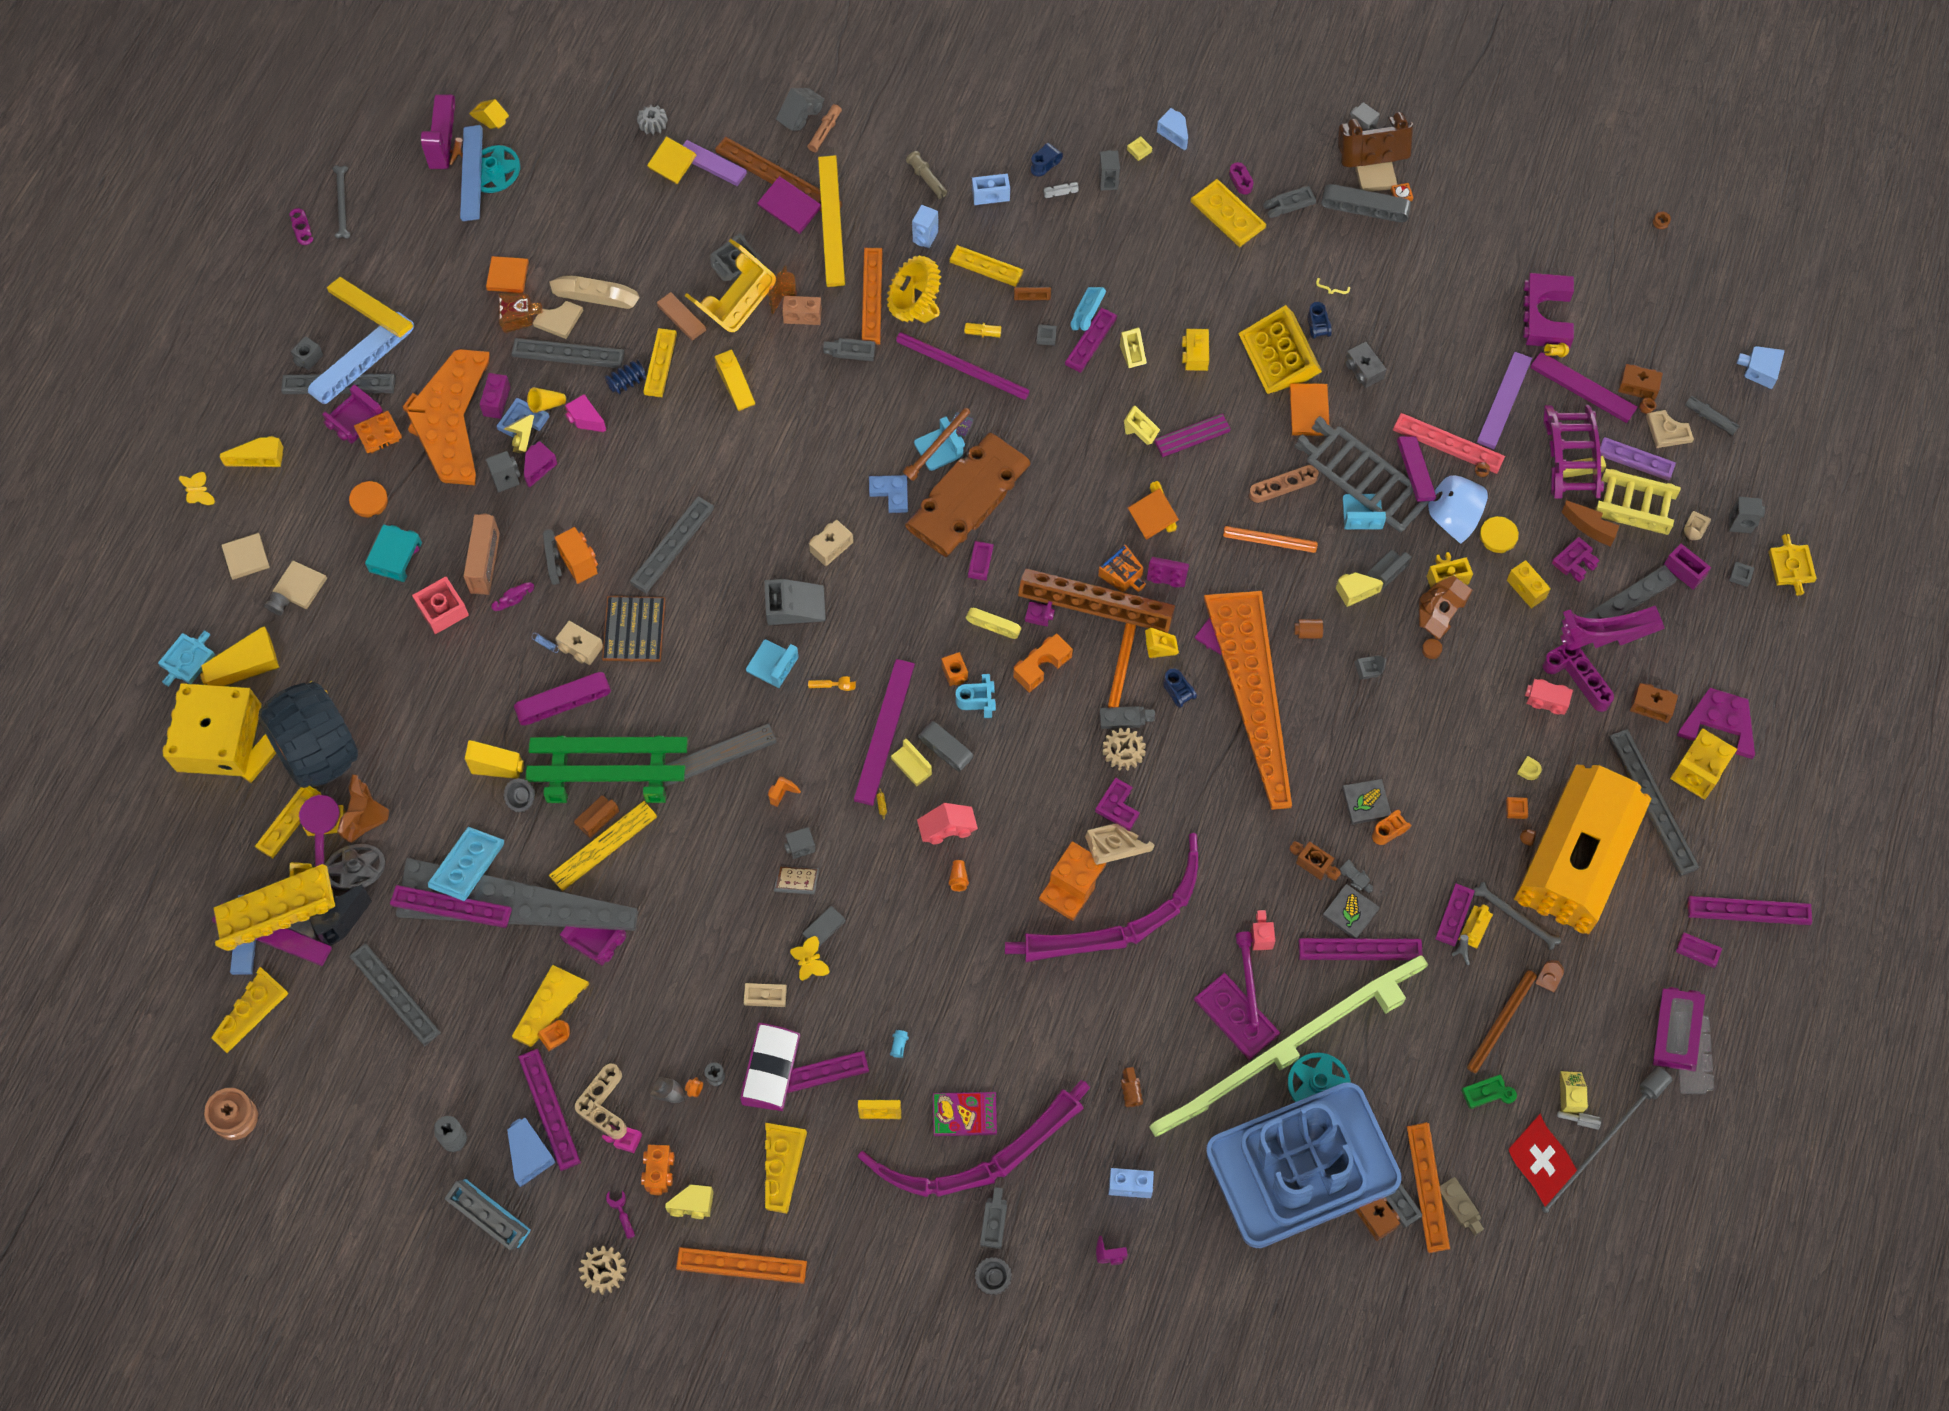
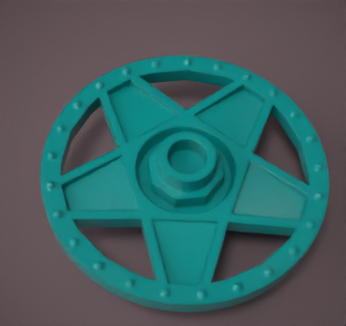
M496 145L482 150V156L493 151L490 157L482 158V192L495 193L509 187L518 177L520 160L511 148ZM505 151L510 153L515 160H505ZM514 171L511 178L506 182L505 174ZM491 181L496 186L493 188L482 187Z
M1310 1053L1301 1057L1294 1063L1288 1076V1089L1294 1102L1339 1084L1351 1083L1345 1066L1337 1058L1325 1053ZM1321 1058L1315 1068L1302 1064L1309 1059ZM1332 1062L1341 1069L1345 1078L1332 1075ZM1294 1073L1303 1082L1296 1093L1293 1088Z

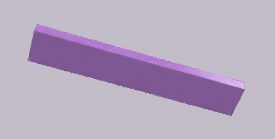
M1514 352L1478 438V444L1495 449L1531 363V357Z

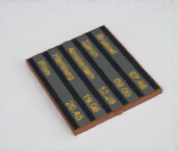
M607 596L603 661L661 662L665 597Z

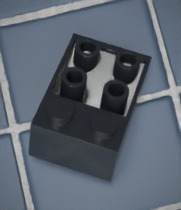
M362 884L351 887L347 893L341 896L333 897L335 907L329 909L328 912L316 914L309 918L315 932L324 944L331 946L344 939L372 902Z

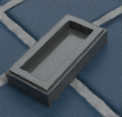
M830 906L802 935L806 939L816 936L820 947L846 922V919Z

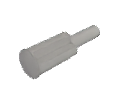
M1561 1111L1557 1112V1117L1576 1121L1577 1125L1597 1130L1600 1128L1601 1117L1584 1113L1574 1115Z

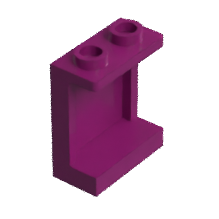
M355 384L349 389L351 392L349 398L331 414L326 412L322 414L326 427L330 430L334 429L340 439L343 441L347 440L351 444L359 438L354 425L383 413L381 406Z
M566 926L560 933V936L565 943L603 966L605 962L611 960L615 948L624 942L626 932L625 930Z

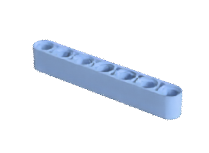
M397 312L399 315H401V316L404 317L405 319L409 320L407 317H405V316L402 315L401 313ZM379 326L314 380L308 388V393L322 404H327L408 336L413 328L399 338L387 329Z

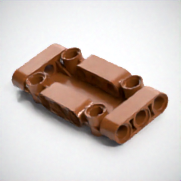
M988 433L977 446L969 450V455L965 459H960L933 488L929 498L922 501L921 507L907 521L905 527L910 533L939 554L948 557L959 543L967 539L968 533L972 529L976 530L1002 502L1007 491L1014 487L1015 481L1030 466L1029 459L993 433Z

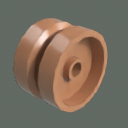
M224 1088L216 1091L205 1105L204 1116L207 1124L220 1137L227 1140H239L246 1137L257 1124L258 1111L256 1105L243 1091L236 1088Z

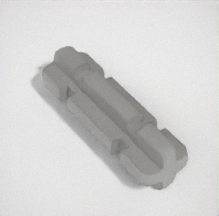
M1071 182L1070 185L1066 183L1053 186V188L1045 187L1043 192L1045 198L1053 197L1052 195L1060 196L1069 194V192L1076 193L1079 187L1077 182Z

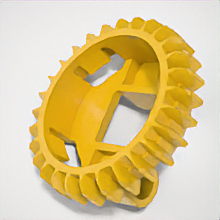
M919 255L918 257L914 256L913 259L909 258L908 263L904 262L903 267H899V272L895 273L894 279H891L893 282L892 285H889L890 291L887 292L889 295L887 306L894 317L905 322H913L915 318L923 323H927L939 316V308L934 303L935 301L932 300L937 298L935 294L939 292V285H941L939 282L941 276L938 275L941 271L937 269L939 266L935 264V261ZM908 275L911 277V280L906 289L902 291L900 288ZM915 288L922 292L921 296L918 298L916 302L914 294Z

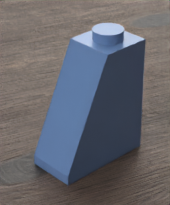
M526 1118L518 1119L510 1125L507 1131L514 1179L521 1187L556 1162Z

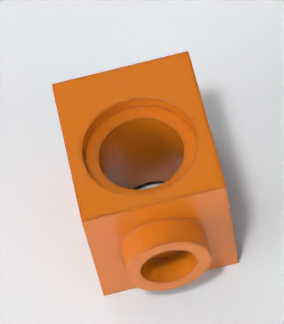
M960 652L941 658L942 669L950 686H958L968 680V671ZM953 669L960 670L958 673L951 672Z

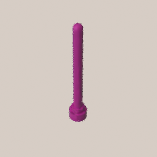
M1240 932L1236 934V943L1242 950L1250 1022L1253 1027H1257L1259 1019L1249 948L1253 942L1252 933Z

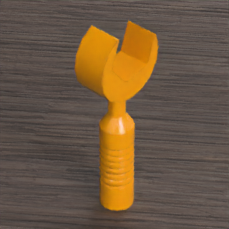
M848 676L840 677L839 682L809 680L808 687L831 688L832 686H838L841 690L851 691L856 688V681L850 682V677Z

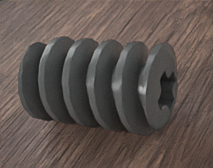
M444 1116L436 1121L434 1133L442 1147L448 1152H456L462 1149L466 1144L467 1135L458 1120L452 1116Z

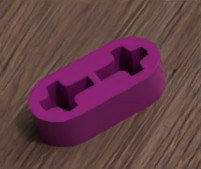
M1242 163L1232 164L1229 175L1236 189L1244 195L1251 193L1254 182L1248 170Z

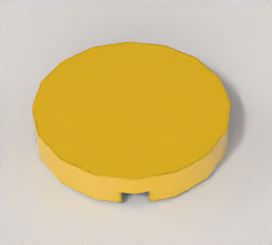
M1505 517L1489 518L1481 527L1480 540L1492 552L1504 553L1514 548L1518 541L1519 532L1516 525Z

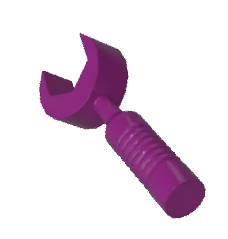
M622 1191V1198L615 1202L610 1199V1192H608L606 1196L607 1203L610 1207L619 1210V1219L627 1239L633 1238L635 1233L628 1215L622 1209V1206L626 1203L625 1193Z

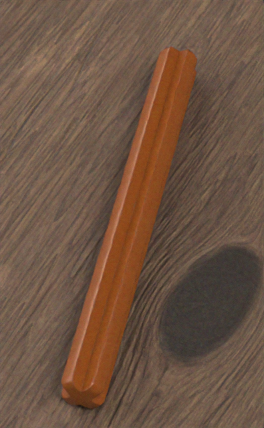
M1528 970L1468 1064L1467 1069L1472 1073L1478 1072L1537 977L1534 972Z

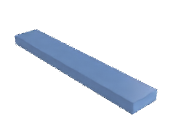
M481 125L464 127L460 213L462 221L480 219L483 128Z

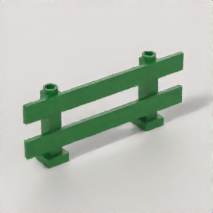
M661 735L654 737H530L529 753H553L552 766H527L525 780L528 782H550L549 787H544V796L547 803H567L568 795L564 788V782L649 781L648 787H643V796L646 803H666L663 781H685L686 766L664 765L665 753H687L688 737H664ZM567 753H651L650 765L566 766Z

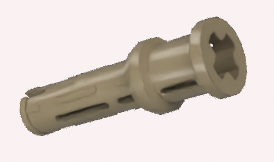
M919 151L910 153L906 158V162L915 169L916 175L921 176L938 199H941L942 196L945 197L947 190L930 171L929 164L923 161Z

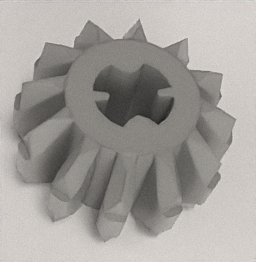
M651 104L649 108L644 106L643 110H639L637 122L641 131H644L646 135L650 132L653 136L655 132L661 134V129H666L668 119L664 109H660L658 105L653 107Z

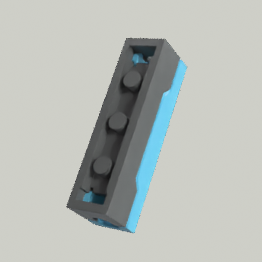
M467 1179L456 1181L445 1197L446 1201L509 1250L519 1248L531 1231V1229Z

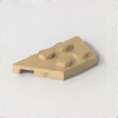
M1117 823L1088 830L1085 836L1096 865L1150 852L1154 848L1152 842L1149 841L1148 844L1137 840L1139 835L1126 830Z

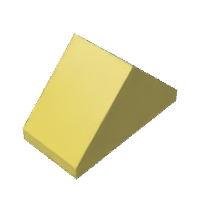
M1140 328L1121 332L1120 348L1128 368L1146 364Z

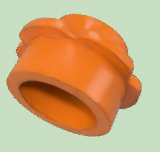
M697 1077L693 1080H688L685 1086L687 1095L689 1097H698L703 1088V1082L699 1081Z

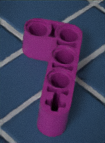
M1561 645L1547 654L1542 664L1543 670L1546 673L1556 674L1566 669L1595 710L1604 712L1609 709L1613 702L1614 694L1581 648L1570 651L1568 645ZM1577 667H1581L1584 671L1578 670ZM1588 682L1593 683L1595 686L1589 685Z

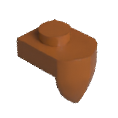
M1557 960L1545 962L1535 984L1555 992L1564 974V968Z

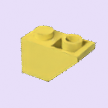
M689 1185L667 1202L665 1208L671 1216L683 1217V1214L691 1215L695 1219H704V1216L710 1217L713 1189L708 1186Z

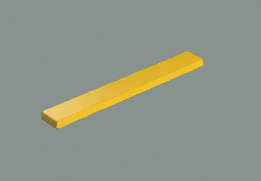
M836 155L818 157L827 287L845 286Z

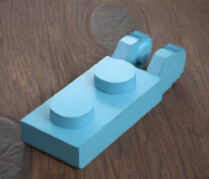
M1104 287L1087 288L1071 321V328L1073 330H1078L1079 327L1084 331L1089 329L1091 319L1106 293Z

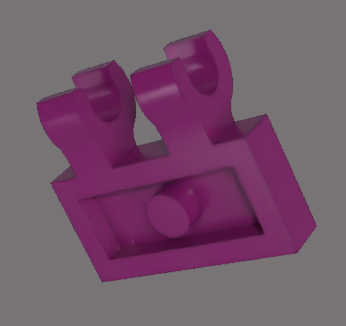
M1578 537L1553 559L1552 564L1565 575L1571 573L1573 578L1580 583L1585 578L1584 575L1587 572L1579 564L1584 561L1587 568L1593 571L1598 566L1597 563L1600 560L1591 554L1593 548Z

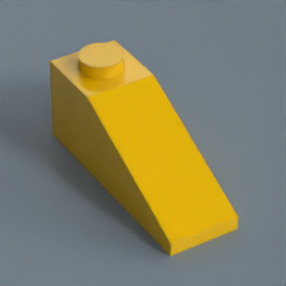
M732 349L716 355V368L737 410L740 411L755 405V401Z
M273 436L258 438L220 453V459L224 466L281 467L284 447L279 438Z

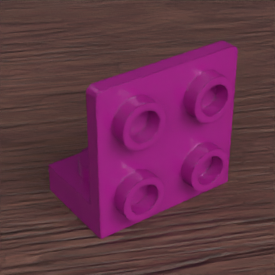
M1152 557L1149 562L1147 580L1156 584H1170L1172 587H1185L1189 564Z

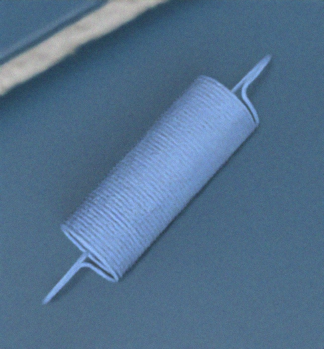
M539 634L535 638L537 643L551 651L556 647L554 643Z

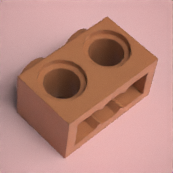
M784 296V323L821 324V298Z

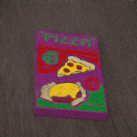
M996 1092L933 1093L934 1136L997 1135Z

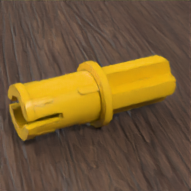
M966 323L964 332L965 334L981 335L982 338L984 336L1000 338L1001 326L985 325V323L983 325Z

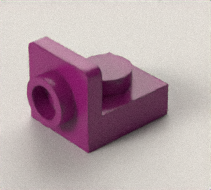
M1048 601V605L1029 602L1025 622L1048 627L1049 620L1053 621L1055 609H1052V602Z

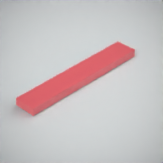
M1403 413L1400 414L1393 428L1395 432L1407 437L1416 436L1417 441L1474 465L1486 462L1490 466V471L1496 474L1505 458L1504 455Z

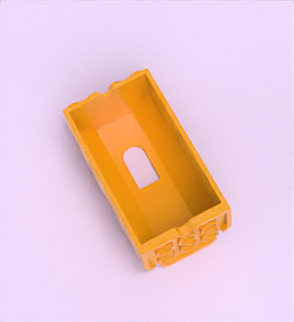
M1576 765L1566 782L1514 900L1518 901L1521 906L1537 910L1543 916H1548V914L1555 916V920L1558 923L1570 925L1579 933L1590 934L1601 916L1652 798L1640 791L1642 787L1638 782L1600 765H1592L1591 768H1585L1584 765ZM1581 832L1600 840L1589 867L1584 870H1578L1570 863V856Z

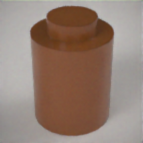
M1298 619V623H1294V635H1298V639H1322V619Z

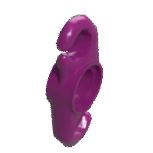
M300 208L291 210L289 216L292 217V227L298 243L309 245L312 243L313 237L311 236L310 225L304 210ZM295 213L301 214L298 218L293 217ZM299 224L306 225L302 230L296 229ZM304 236H310L308 240H302Z
M531 582L523 583L507 590L503 597L499 599V604L498 601L492 603V610L501 611L518 604L523 599V596L527 594V589L529 593L534 590V584Z

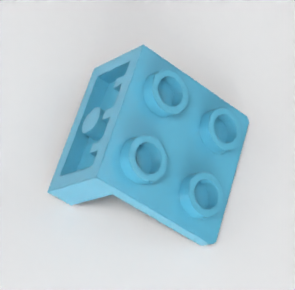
M765 639L747 666L746 672L780 688L799 658L798 649L790 644L788 649H784Z

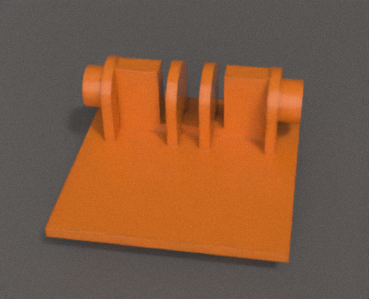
M389 411L354 425L367 454L370 452L372 454L379 450V446L384 449L383 444H386L388 447V442L391 445L399 442V439L402 438Z

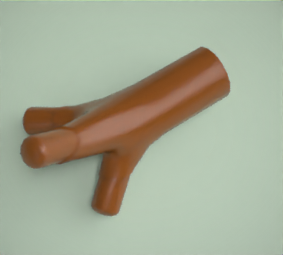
M461 138L455 139L454 148L450 150V153H452L450 165L453 164L457 155L463 158L461 151L463 140Z

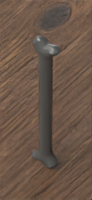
M335 165L332 170L337 175L339 230L334 236L337 239L341 237L348 239L351 235L346 229L344 173L348 170V167Z
M1481 882L1479 887L1473 889L1475 890L1474 896L1486 898L1545 940L1549 950H1553L1556 944L1561 943L1560 936L1550 935L1488 891L1486 882Z

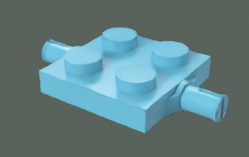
M204 630L198 639L190 638L183 633L158 662L162 668L169 672L162 681L163 684L169 687L175 678L182 679L189 684L194 682L202 672L201 665L215 656L214 652L204 645L205 641L211 636L208 632Z

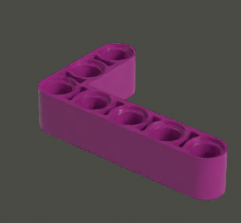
M435 94L431 131H422L421 144L429 169L449 168L455 113L454 95Z

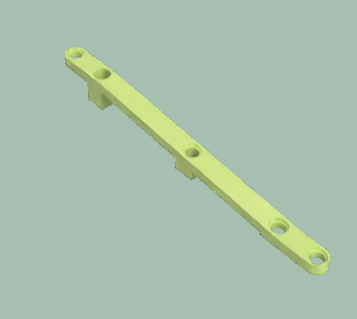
M1419 956L1370 982L1193 1101L1152 1123L1149 1126L1155 1137L1208 1110L1210 1104L1274 1062L1279 1070L1295 1063L1300 1056L1296 1050L1298 1046L1374 996L1385 1014L1404 1003L1406 997L1397 984L1425 969L1428 963L1423 956Z

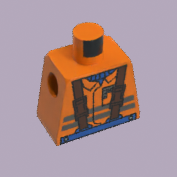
M1126 545L1099 567L1098 576L1122 592H1125L1130 586L1139 592L1146 585L1140 579L1143 575V566Z

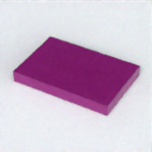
M780 176L757 203L759 207L798 234L805 229L822 208L821 204Z

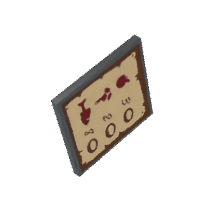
M779 866L774 892L815 894L819 868Z

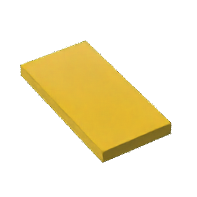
M1218 179L1191 198V203L1239 247L1266 228V223Z

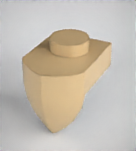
M1693 511L1684 527V534L1689 540L1701 539L1711 519Z

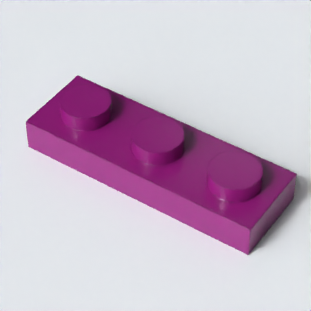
M1455 884L1438 929L1436 940L1455 946L1475 890Z

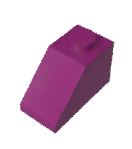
M540 441L530 446L525 453L524 478L529 488L557 465L555 454Z

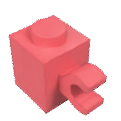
M1258 910L1256 914L1257 923H1253L1251 928L1252 950H1272L1275 944L1274 923L1266 922V910Z

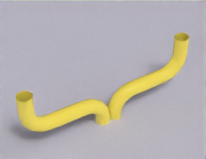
M1317 278V286L1327 289L1329 294H1333L1334 292L1347 294L1350 291V287L1347 288V291H1341L1338 289H1334L1331 291L1329 287L1320 285V278Z

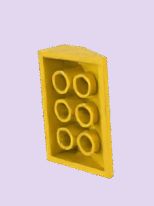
M1286 305L1238 333L1267 394L1288 388L1290 384L1305 382L1322 372L1294 313Z

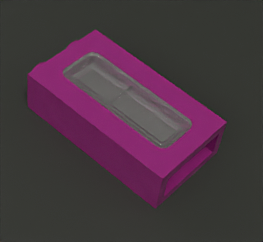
M1674 987L1663 988L1653 1065L1696 1072L1705 994L1695 990L1685 992Z

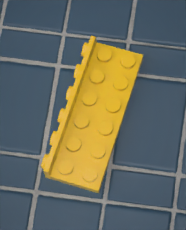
M321 864L214 907L219 940L215 941V945L226 951L233 950L240 944L251 943L258 937L271 935L273 931L289 928L293 923L306 921L313 915L324 914L329 909L334 908L335 902L327 866Z

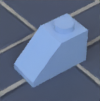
M1170 108L1158 121L1157 133L1185 151L1188 143L1185 117L1180 112Z

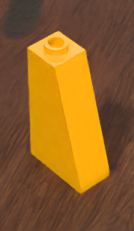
M265 626L201 665L203 673L200 676L204 685L226 686L280 668L270 635Z

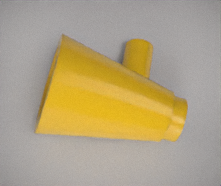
M533 387L528 392L527 402L530 410L533 413H537L565 404L566 396L560 392Z

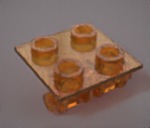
M784 266L783 270L778 272L774 286H771L768 291V296L770 297L769 306H771L772 314L776 311L783 296L797 295L795 276L787 272V266Z

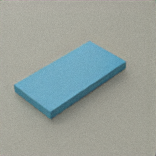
M467 827L428 882V888L465 901L503 847L504 840Z

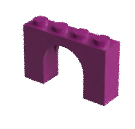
M1530 273L1528 280H1525L1523 285V291H1526L1523 300V306L1526 307V311L1523 314V322H1526V327L1523 329V338H1526V345L1545 347L1546 344L1565 343L1570 349L1574 340V323L1550 321L1539 313L1537 305L1549 300L1570 302L1574 293V276Z

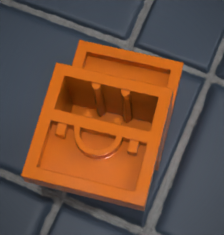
M1072 841L1052 870L1050 882L1039 897V901L1074 921L1094 891L1095 882L1107 862L1096 865L1091 852Z

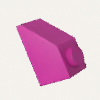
M585 395L565 405L567 411L565 413L566 418L570 423H574L577 428L599 432L606 431L604 420Z

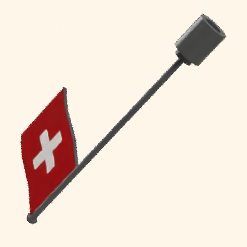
M1660 1067L1653 1069L1640 1084L1641 1098L1578 1169L1575 1168L1563 1146L1547 1128L1541 1113L1508 1149L1515 1166L1538 1195L1543 1204L1542 1211L1544 1213L1549 1212L1548 1209L1645 1098L1657 1099L1672 1082V1077Z

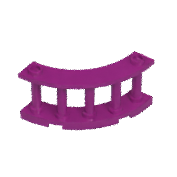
M1544 405L1543 424L1547 435L1552 436L1553 441L1549 442L1551 457H1555V468H1551V494L1554 498H1562V494L1566 490H1592L1593 495L1596 498H1600V493L1604 490V482L1601 481V452L1595 419L1596 414L1589 405H1585V413H1558L1552 405ZM1558 420H1584V424H1562ZM1588 431L1590 441H1564V439H1561V432ZM1564 449H1592V461H1566V459H1563L1562 451ZM1566 469H1593V483H1566L1563 481V471Z

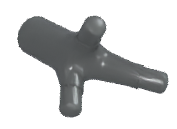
M1461 935L1460 945L1456 951L1452 952V956L1462 954L1466 965H1470L1468 958L1469 937Z

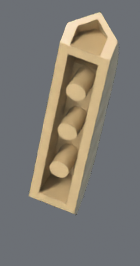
M562 276L549 282L552 293L558 297L625 309L632 308L640 298L637 291L613 282L578 276Z

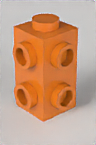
M648 1145V1150L644 1151L643 1164H646V1172H642L641 1184L644 1185L649 1194L662 1195V1192H668V1186H672L673 1174L670 1173V1165H674V1152H671L669 1145Z

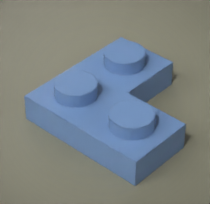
M516 398L498 423L497 429L514 438L517 433L504 430V428L524 416L533 415L532 428L540 431L548 420L549 414L545 411L533 413L527 402Z
M906 475L869 476L870 497L888 496L889 513L908 512Z

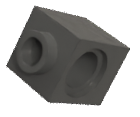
M306 336L291 350L294 358L293 362L301 368L303 366L308 371L323 356L320 346Z
M809 827L786 834L787 842H784L787 854L791 853L793 859L816 852Z

